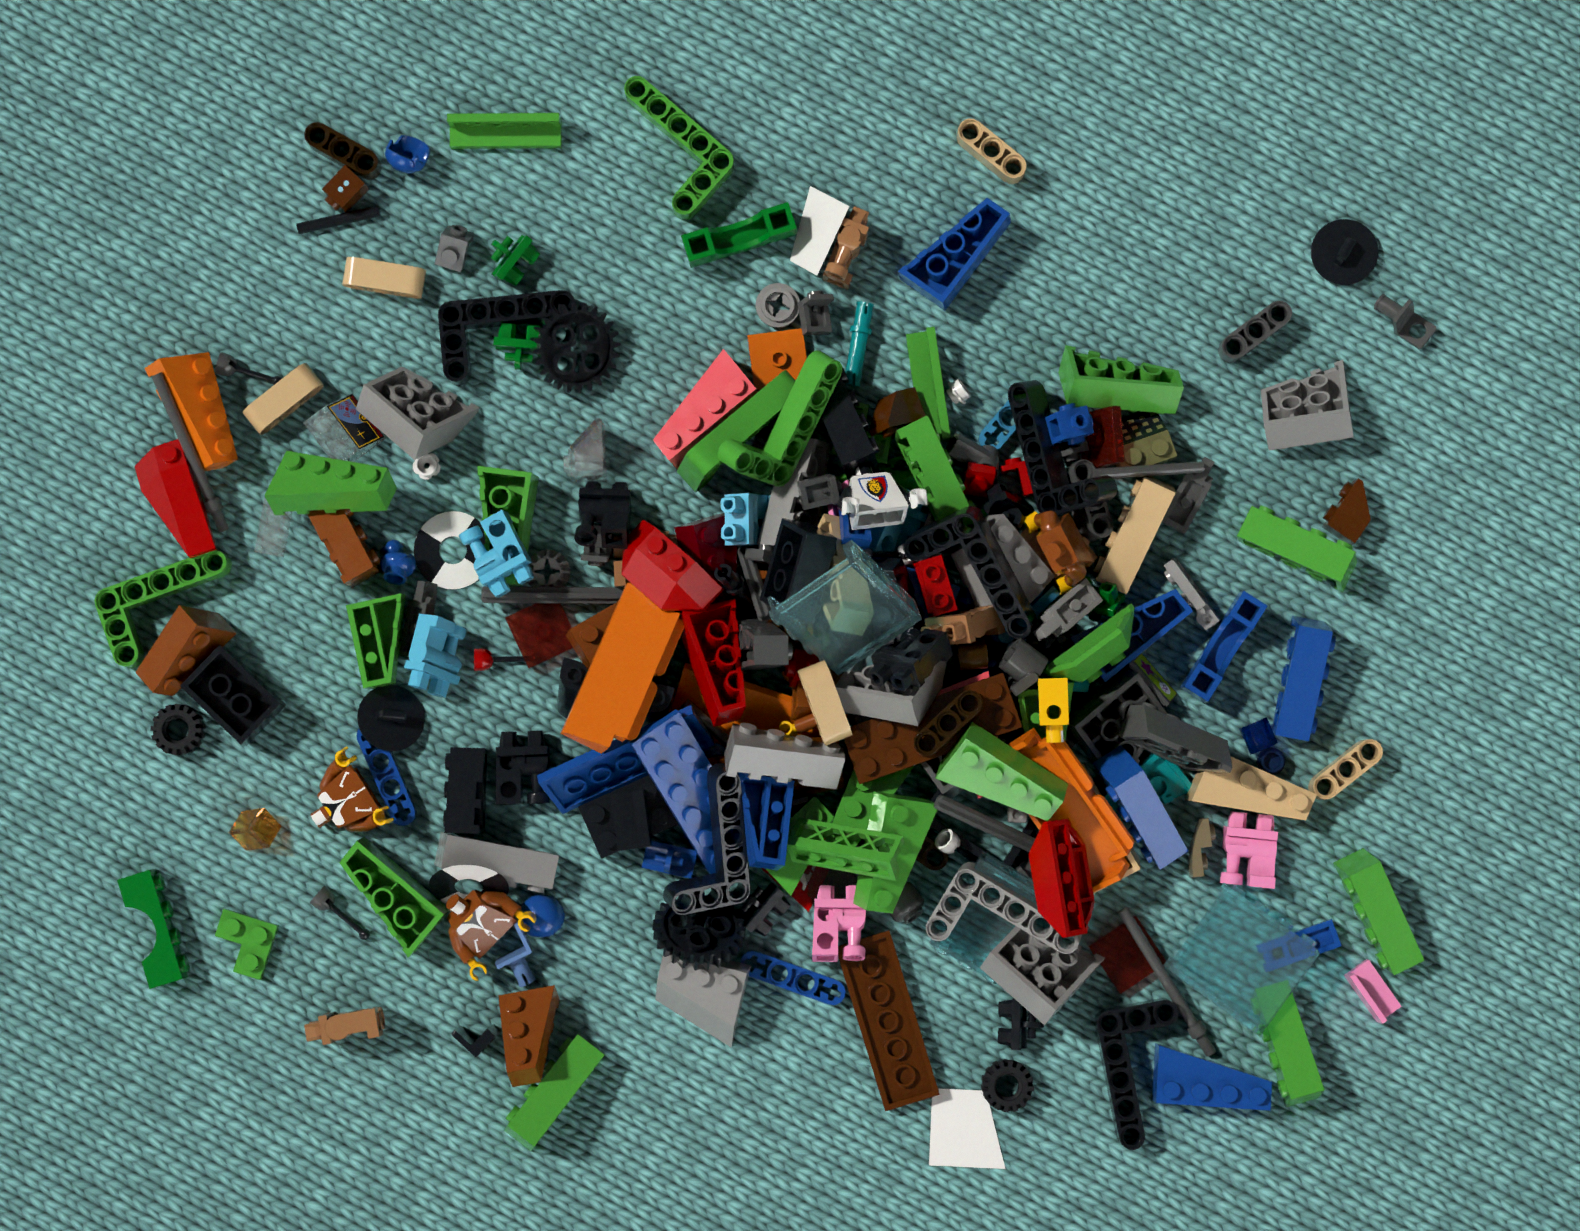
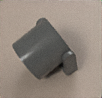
M1022 638L1014 641L1003 655L998 666L1009 675L1008 687L1010 692L1017 696L1037 682L1038 677L1048 663V657Z

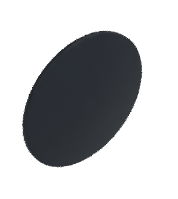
M1339 219L1326 224L1317 232L1311 245V259L1316 271L1327 281L1338 285H1351L1362 281L1372 272L1378 259V245L1374 235L1365 225L1350 219Z
M387 685L373 689L363 698L358 708L357 721L360 732L371 745L385 751H399L408 748L420 737L424 728L425 715L420 701L413 693L400 686Z

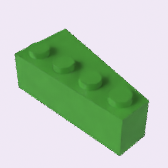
M477 466L480 480V501L482 502L483 512L482 520L500 510L508 512L513 521L512 524L528 554L539 477L532 472ZM484 531V547L489 551L493 549V546ZM514 574L505 578L508 586H523V584L520 585L517 582Z
M914 766L863 784H859L853 768L832 824L867 830L874 791L895 794ZM832 834L826 837L825 841L832 843L842 837L839 834ZM859 838L851 842V846L857 847L862 839Z
M874 791L867 830L903 836L905 842L896 859L900 874L896 881L858 874L853 904L868 911L893 914L937 812V809L934 808V802L923 798ZM885 843L876 849L877 851L889 853L893 844Z
M1286 980L1255 989L1253 993L1254 998L1250 999L1254 1014H1259L1262 1024L1259 1026L1264 1043L1267 1042L1270 1051L1268 1053L1272 1069L1276 1072L1278 1089L1284 1100L1285 1107L1319 1098L1324 1092V1087L1289 981Z
M579 1034L574 1039L568 1037L559 1048V1051L562 1053L556 1062L552 1059L548 1062L543 1071L545 1077L539 1085L536 1083L531 1084L523 1095L527 1100L522 1107L519 1108L515 1105L505 1118L509 1123L504 1131L529 1151H532L604 1057L601 1051Z

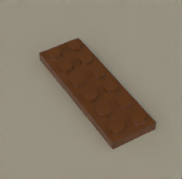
M1004 673L938 695L919 726L878 718L851 726L852 736L845 738L844 741L859 784L946 755L969 724L938 753L932 756L919 754L914 748V738L963 691H976L984 700L983 710L971 722H974L995 737L1022 728L1023 726ZM973 695L966 696L962 702L963 708L968 712L974 711L978 706L977 698ZM946 715L942 719L941 725L945 731L949 732L955 729L957 722L954 716ZM929 734L923 736L920 741L921 747L925 751L933 750L936 744L934 737Z
M890 930L860 939V945L865 948V959L861 961L844 960L843 948L848 943L838 945V958L885 1111L940 1095Z

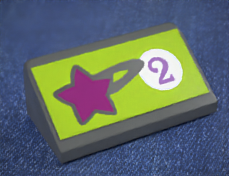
M1142 653L1126 665V668L1140 674L1162 707H1167L1177 696V692Z

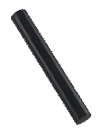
M377 205L297 223L296 226L298 233L303 234L379 217L381 214Z

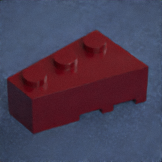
M725 513L674 527L679 548L696 561L721 587L722 584L714 576L716 568L723 572L719 565L728 564L736 573L737 546H725V540L721 538V528L725 524ZM723 590L711 604L735 598Z

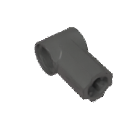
M955 433L951 437L945 449L952 459L966 467L968 462L996 467L994 480L997 478L1000 460L998 449L991 445L980 446L960 433Z

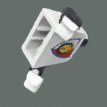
M864 464L856 468V476L851 477L849 487L843 489L837 503V508L842 512L841 515L849 514L852 530L899 525L905 522L908 506L914 509L917 508L918 504L928 505L927 490L918 488L908 491L898 482L894 481L890 473H873L871 466Z

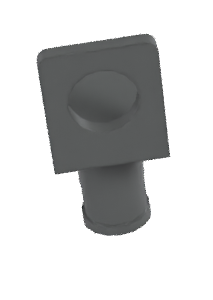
M1382 294L1374 305L1376 311L1393 320L1394 333L1418 349H1422L1436 331L1435 325L1414 312V304L1410 299L1404 306H1401L1387 297V295ZM1413 325H1423L1426 329L1425 335L1421 338H1413L1409 333Z

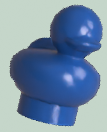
M390 540L386 543L385 547L380 549L383 554L380 560V567L384 572L383 577L385 581L390 584L401 585L406 582L407 577L414 573L416 560L412 554L407 555L403 553L404 547L400 541Z

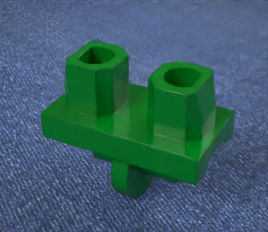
M521 235L510 250L508 248L514 242L510 237L507 236L502 243L494 240L491 245L496 251L491 256V259L497 263L503 255L505 257L491 275L498 280H504L516 286L524 276V273L514 266L517 260L521 258L529 265H532L540 256L539 251L531 244L533 240L527 235Z
M501 323L498 337H494L493 345L497 350L515 351V353L505 352V361H515V370H521L523 362L532 363L533 355L523 354V352H530V349L537 347V343L531 341L530 338L538 337L539 333L534 330L533 325L527 326L526 339H516L517 326L510 323Z
M1085 576L1084 579L1087 578V580L1092 585V580L1090 579V577ZM1104 582L1100 587L1093 586L1103 601L1089 612V620L1098 622L1101 615L1107 617L1114 616L1119 605L1125 601V594L1117 591L1115 583Z

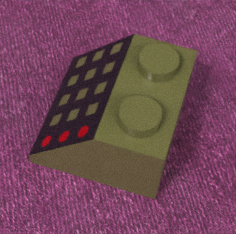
M1140 412L1101 426L1116 467L1164 464L1177 457L1168 429L1159 414Z

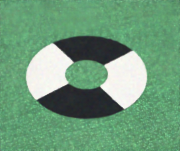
M449 511L435 515L421 527L414 543V557L419 571L429 582L445 589H461L479 580V576L474 570L476 559L470 545L466 546L467 553L465 558L457 564L446 563L439 554V546L444 539L451 536L459 537L462 532L477 525L483 533L480 541L484 545V529L476 518L463 512Z
M478 865L449 866L437 871L429 881L431 893L444 903H447L448 899L454 894L459 895L463 899L468 895L455 889V883L463 879H473L483 885L482 893L489 891L508 894L509 891L508 882L501 874Z

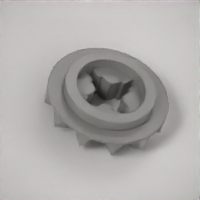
M773 283L764 287L758 294L756 312L760 320L768 326L783 328L793 323L798 316V303L800 300L795 290L790 286L782 283ZM780 295H783L782 305L789 310H779L776 316H773V307L766 302H777Z
M546 549L536 552L531 557L532 563L529 565L534 576L532 580L528 581L531 587L566 586L570 577V567L562 554ZM546 560H548L551 569L560 571V573L550 575L548 584H546L544 575L536 573V571L545 568Z

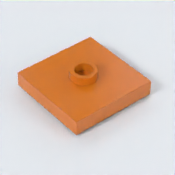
M802 328L747 335L753 383L758 391L784 370H787L795 380L797 379L807 359Z

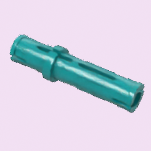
M857 301L854 325L850 326L852 336L845 371L849 383L845 385H851L852 387H860L861 385L860 381L868 336L872 333L870 323L874 304H866L863 301Z

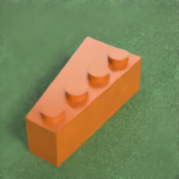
M209 352L159 358L144 368L149 377L160 372L163 373L204 471L223 469L238 460Z

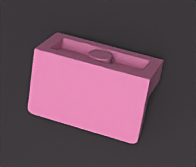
M1369 959L1364 960L1344 974L1376 1022L1384 1024L1387 1022V1016L1402 1007Z

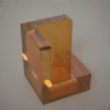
M265 808L242 811L229 833L245 850L269 848L282 826Z

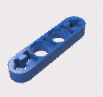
M358 729L357 741L384 804L389 806L387 811L390 818L393 817V822L397 825H410L416 819L417 810L392 751L376 749L369 754L368 749H372L373 746L367 740L364 741L360 729ZM380 753L387 755L389 758V764L383 770L377 769L373 762L375 756ZM390 779H395L400 784V791L393 796L385 791V784ZM405 795L406 800H402L401 804L404 809L409 808L411 811L407 815V821H404L403 818H397L396 814L400 812L397 803L391 806L390 800H396Z
M751 950L743 954L740 963L746 964L744 963L745 959H751L754 955L758 957L757 962L765 965L766 959L772 961L767 968V977L760 975L763 972L760 968H754L753 971H749V976L829 1005H837L845 997V987L839 980L770 955ZM783 965L788 971L786 979L783 981L773 979L771 970L774 966ZM804 974H808L814 979L813 988L807 991L800 989L798 986V979ZM819 978L825 980L822 986L831 988L833 984L838 985L837 990L841 992V995L839 997L835 996L833 1000L828 999V993L821 990L820 996L814 995L819 985Z

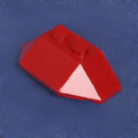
M642 520L629 534L628 548L623 549L622 576L662 611H705L724 590L696 561L647 521Z
M1068 818L1043 822L1028 854L1038 912L1062 938L1087 934L1089 929L1088 923L1092 916L1095 900L1085 844L1077 831L1071 826Z

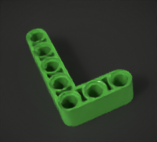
M633 76L626 81L624 86L626 99L629 104L700 164L672 198L674 214L681 220L692 219L734 171L733 155L641 76ZM634 87L644 88V94L639 97H634L630 94ZM662 104L666 110L663 114L655 115L651 112L652 107ZM677 122H683L687 125V128L682 133H676L672 130L673 125ZM698 140H704L708 143V146L703 151H697L693 148V144ZM718 158H725L729 161V164L724 169H718L714 166V162ZM704 178L711 182L710 187L705 190H700L695 186L699 179ZM683 199H688L693 203L692 207L687 211H682L677 207L678 203Z
M818 350L809 354L763 449L734 439H728L718 449L719 461L739 474L778 487L785 485L790 480L842 373L841 363Z
M787 370L776 376L686 453L677 473L695 493L714 477L719 466L722 464L718 459V449L724 441L734 439L747 443L780 414L796 381Z
M214 550L100 590L95 596V606L115 662L121 666L134 668L139 666L144 660V650L130 610L224 577L230 572L232 567L230 557L221 551ZM220 556L223 560L222 567L217 571H213L211 561L213 558ZM194 566L196 575L193 579L187 581L184 577V572L187 567ZM167 575L169 586L164 590H160L158 580L160 577ZM136 585H141L143 589L142 596L134 600L131 591ZM113 594L116 598V604L113 608L107 609L105 599ZM123 621L125 631L117 636L114 632V626L117 622ZM128 647H132L135 653L134 658L130 662H126L123 658V653Z

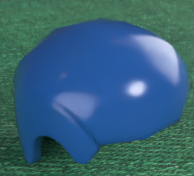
M401 135L395 143L391 139L385 150L387 162L395 170L408 174L422 170L430 154V147L425 142L406 135Z
M535 895L522 903L521 910L523 912L531 911L536 915L535 923L529 918L523 919V922L530 927V930L527 932L528 935L541 938L550 937L562 928L565 919L564 909L553 896Z

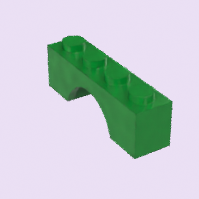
M786 202L761 210L756 215L743 221L722 227H706L681 235L690 268L795 236L797 235V227L789 203Z
M151 869L118 879L117 882L125 907L135 908L147 914L156 929L155 946L149 956L142 961L149 989L187 978V971H190V966L186 955H182L179 944L182 943L181 935L177 927L173 928L170 918L174 915L170 901H165L162 891L165 889V882L161 873L157 874L156 869Z

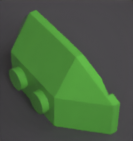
M1132 603L1047 664L1040 677L1068 678V681L1078 683L1087 680L1090 684L1103 674L1100 669L1106 664L1110 663L1113 667L1126 657L1123 652L1130 645L1135 610Z

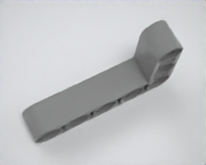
M967 862L959 868L926 924V933L932 940L943 941L947 939L972 899L1060 953H1073L1078 948L1082 935L1073 936L1075 941L1067 943L1062 940L1060 934L1051 925L1047 928L1039 927L1036 919L1044 917L1038 912L1036 899L973 862ZM962 874H972L975 878V882H965L962 878ZM986 889H997L1000 893V897H990L987 894ZM948 897H957L961 902V906H952L948 901ZM1011 904H1022L1025 909V912H1015L1012 909ZM942 920L946 923L947 929L939 930L935 927L934 921Z

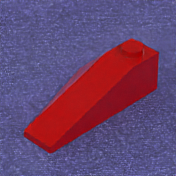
M176 439L153 447L135 465L142 493L189 558L217 550L207 512L203 505L200 488L179 440Z

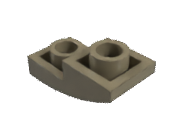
M1209 818L1199 819L1195 826L1189 849V877H1203L1204 870H1208L1206 853H1201V848L1212 847V840L1216 839L1215 827L1213 823L1209 824Z

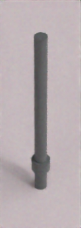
M157 373L151 377L204 497L205 502H203L206 512L211 514L219 533L226 531L229 527L221 510L223 506L219 496L216 497L163 373Z
M1128 907L1121 909L1118 912L1120 918L1172 1002L1177 1006L1180 1015L1188 1026L1186 1030L1192 1039H1196L1206 1057L1214 1054L1216 1050L1205 1034L1207 1031L1201 1020L1197 1021Z

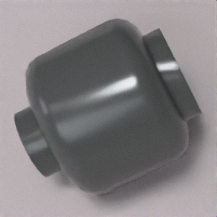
M906 881L893 914L889 913L895 922L909 924L924 912L922 909L924 898L911 882Z

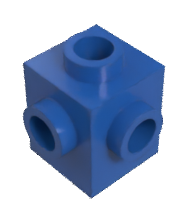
M1075 403L1059 407V411L1045 417L1052 445L1067 441L1069 446L1085 442L1084 437L1094 433L1093 418L1088 411L1087 405L1076 408Z

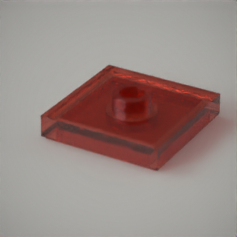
M1110 406L1089 412L1093 418L1094 433L1086 436L1090 451L1082 453V459L1089 460L1095 468L1125 462L1120 406Z
M533 604L505 617L528 669L574 649L566 637L567 632L572 627L561 604Z
M1134 915V919L1138 923L1139 927L1146 936L1150 945L1154 949L1162 964L1165 965L1167 961L1165 960V958L1163 957V955L1161 954V952L1159 951V949L1157 948V946L1155 945V943L1153 942V940L1151 939V937L1149 936V934L1147 933V931L1145 930L1137 916ZM1124 922L1088 946L1093 955L1098 954L1105 957L1100 965L1119 994H1122L1154 972Z

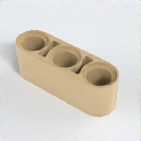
M969 118L960 123L956 139L964 150L1004 182L1016 184L1022 180L1026 171V161L1019 153L979 121ZM968 128L973 129L977 133V137L970 140L965 138L962 132ZM994 146L999 154L995 157H989L985 154L984 148ZM1014 163L1019 166L1020 172L1015 175L1010 174L1005 166Z
M347 257L342 285L351 289L421 299L426 270L402 264Z
M303 363L243 410V414L259 435H263L315 396L324 387V384L309 365Z
M825 660L797 670L825 746L852 736L851 728Z
M1373 739L1358 741L1312 777L1308 784V790L1317 794L1316 799L1319 800L1333 798L1379 762L1383 755L1381 744ZM1366 744L1370 745L1373 749V757L1369 760H1366L1361 754L1362 747ZM1344 761L1348 762L1351 766L1352 771L1348 777H1343L1339 772V767ZM1321 779H1325L1330 786L1328 793L1325 795L1320 794L1317 790V784Z

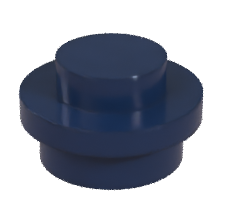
M1265 748L1257 756V767L1267 773L1277 775L1284 769L1285 757L1277 748Z

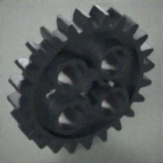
M570 301L567 309L564 304H558V313L553 309H549L548 312L551 318L540 317L541 322L544 324L542 328L534 326V330L539 333V336L530 338L531 341L537 343V347L530 349V352L537 354L538 357L533 359L532 363L536 365L541 364L537 374L543 375L547 373L544 382L551 383L554 381L553 388L559 390L563 385L564 392L570 393L573 387L576 393H581L583 385L586 390L592 391V382L601 386L600 376L610 378L607 368H616V365L611 360L612 358L620 357V355L613 352V348L620 346L621 343L613 341L612 338L619 333L618 331L609 330L614 322L610 320L604 321L607 315L605 312H599L596 315V306L591 305L587 310V303L580 302L577 309L576 303ZM575 322V323H576V326H575V328H574V330H573V329H572V323ZM590 325L593 330L592 335L589 339H585L583 330L586 326ZM563 327L566 335L562 341L558 342L556 332ZM578 343L579 348L575 349L574 352L571 351V346H575ZM592 353L594 355V363L587 367L585 365V358L588 354ZM565 355L568 362L566 367L560 370L558 368V360ZM576 364L579 368L578 372H575Z
M680 894L679 896H677V900L675 899V902L681 901L684 897V894ZM661 903L660 911L655 912V920H653V940H657V949L664 948V957L673 955V964L682 960L683 968H686L689 963L693 964L694 970L698 969L699 964H703L705 969L709 970L710 963H714L719 968L721 959L729 963L731 955L737 956L738 949L742 948L746 928H744L745 919L740 918L741 911L734 910V905L679 915L668 904Z

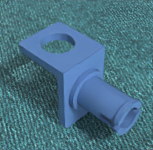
M517 919L514 926L524 946L496 959L495 965L497 969L506 965L510 966L519 987L526 986L523 974L529 984L536 978L533 976L525 959L527 955L532 953V947L525 932L519 928Z

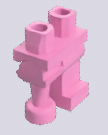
M1231 811L1228 825L1223 826L1222 848L1227 853V872H1221L1220 883L1243 884V874L1238 873L1242 857L1248 858L1245 885L1275 889L1276 878L1274 875L1278 832L1274 831V816L1257 814L1256 829L1246 828L1247 813Z
M832 885L819 886L817 899H814L812 962H838V932H847L848 945L843 948V959L848 961H861L865 959V948L860 945L861 930L865 926L866 910L853 904L856 885L846 886V899H834V886Z

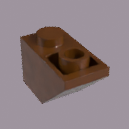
M915 387L896 391L877 401L869 430L871 437L880 434L884 438L893 436L898 429L926 416Z
M1359 478L1352 483L1346 482L1338 494L1342 497L1336 506L1332 504L1323 516L1326 522L1322 528L1350 545L1356 543L1371 521L1364 484Z

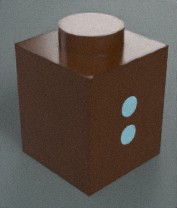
M344 165L322 190L327 195L324 200L335 211L341 208L344 212H348L366 194L369 188Z

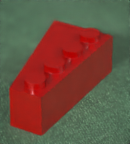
M735 599L711 604L705 611H682L680 616L684 624L681 639L713 727L740 720L746 708Z

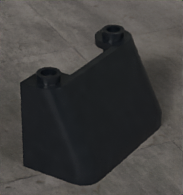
M564 657L560 670L557 709L563 717L567 718L588 670L583 663ZM656 684L657 692L642 727L671 713L677 692L674 687Z

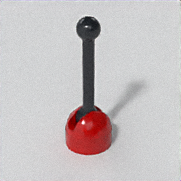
M474 649V671L488 670L494 662H532L533 664H539L542 661V657L538 653H534L532 656L493 657L492 653L487 649Z

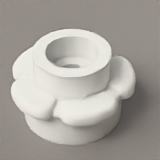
M960 379L955 380L953 383L951 381L948 382L950 388L946 392L955 404L959 402L965 404L966 400L971 397V394Z
M429 453L416 459L413 463L414 472L419 474L421 479H431L432 476H436L440 472L439 458L435 454ZM428 463L429 468H425L424 465Z

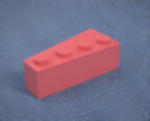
M723 349L653 441L678 470L684 456L693 446L759 391Z

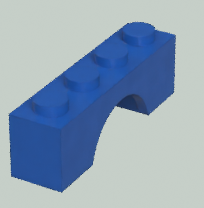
M1245 591L1238 593L1183 681L1180 689L1202 703L1208 702L1223 679L1232 658L1246 637L1254 629L1268 605Z

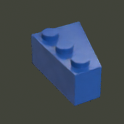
M738 772L737 774L741 781L749 866L778 871L785 866L794 781L779 783L772 777L761 776V780H754L748 778L749 774Z

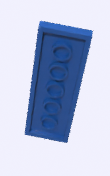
M691 705L678 710L702 750L715 745L712 735ZM654 721L644 727H641L639 733H641L657 721ZM615 739L612 741L610 748L602 754L591 750L537 775V779L545 793L559 811L564 814L649 774L630 745L629 740L626 739L621 742Z
M675 709L639 733L637 738L629 740V743L708 873L713 874L716 873L707 784V772L712 765L682 715ZM730 802L723 805L722 811L729 808ZM733 829L728 830L725 833L724 838L729 837L732 834ZM735 856L728 859L727 865L735 860Z

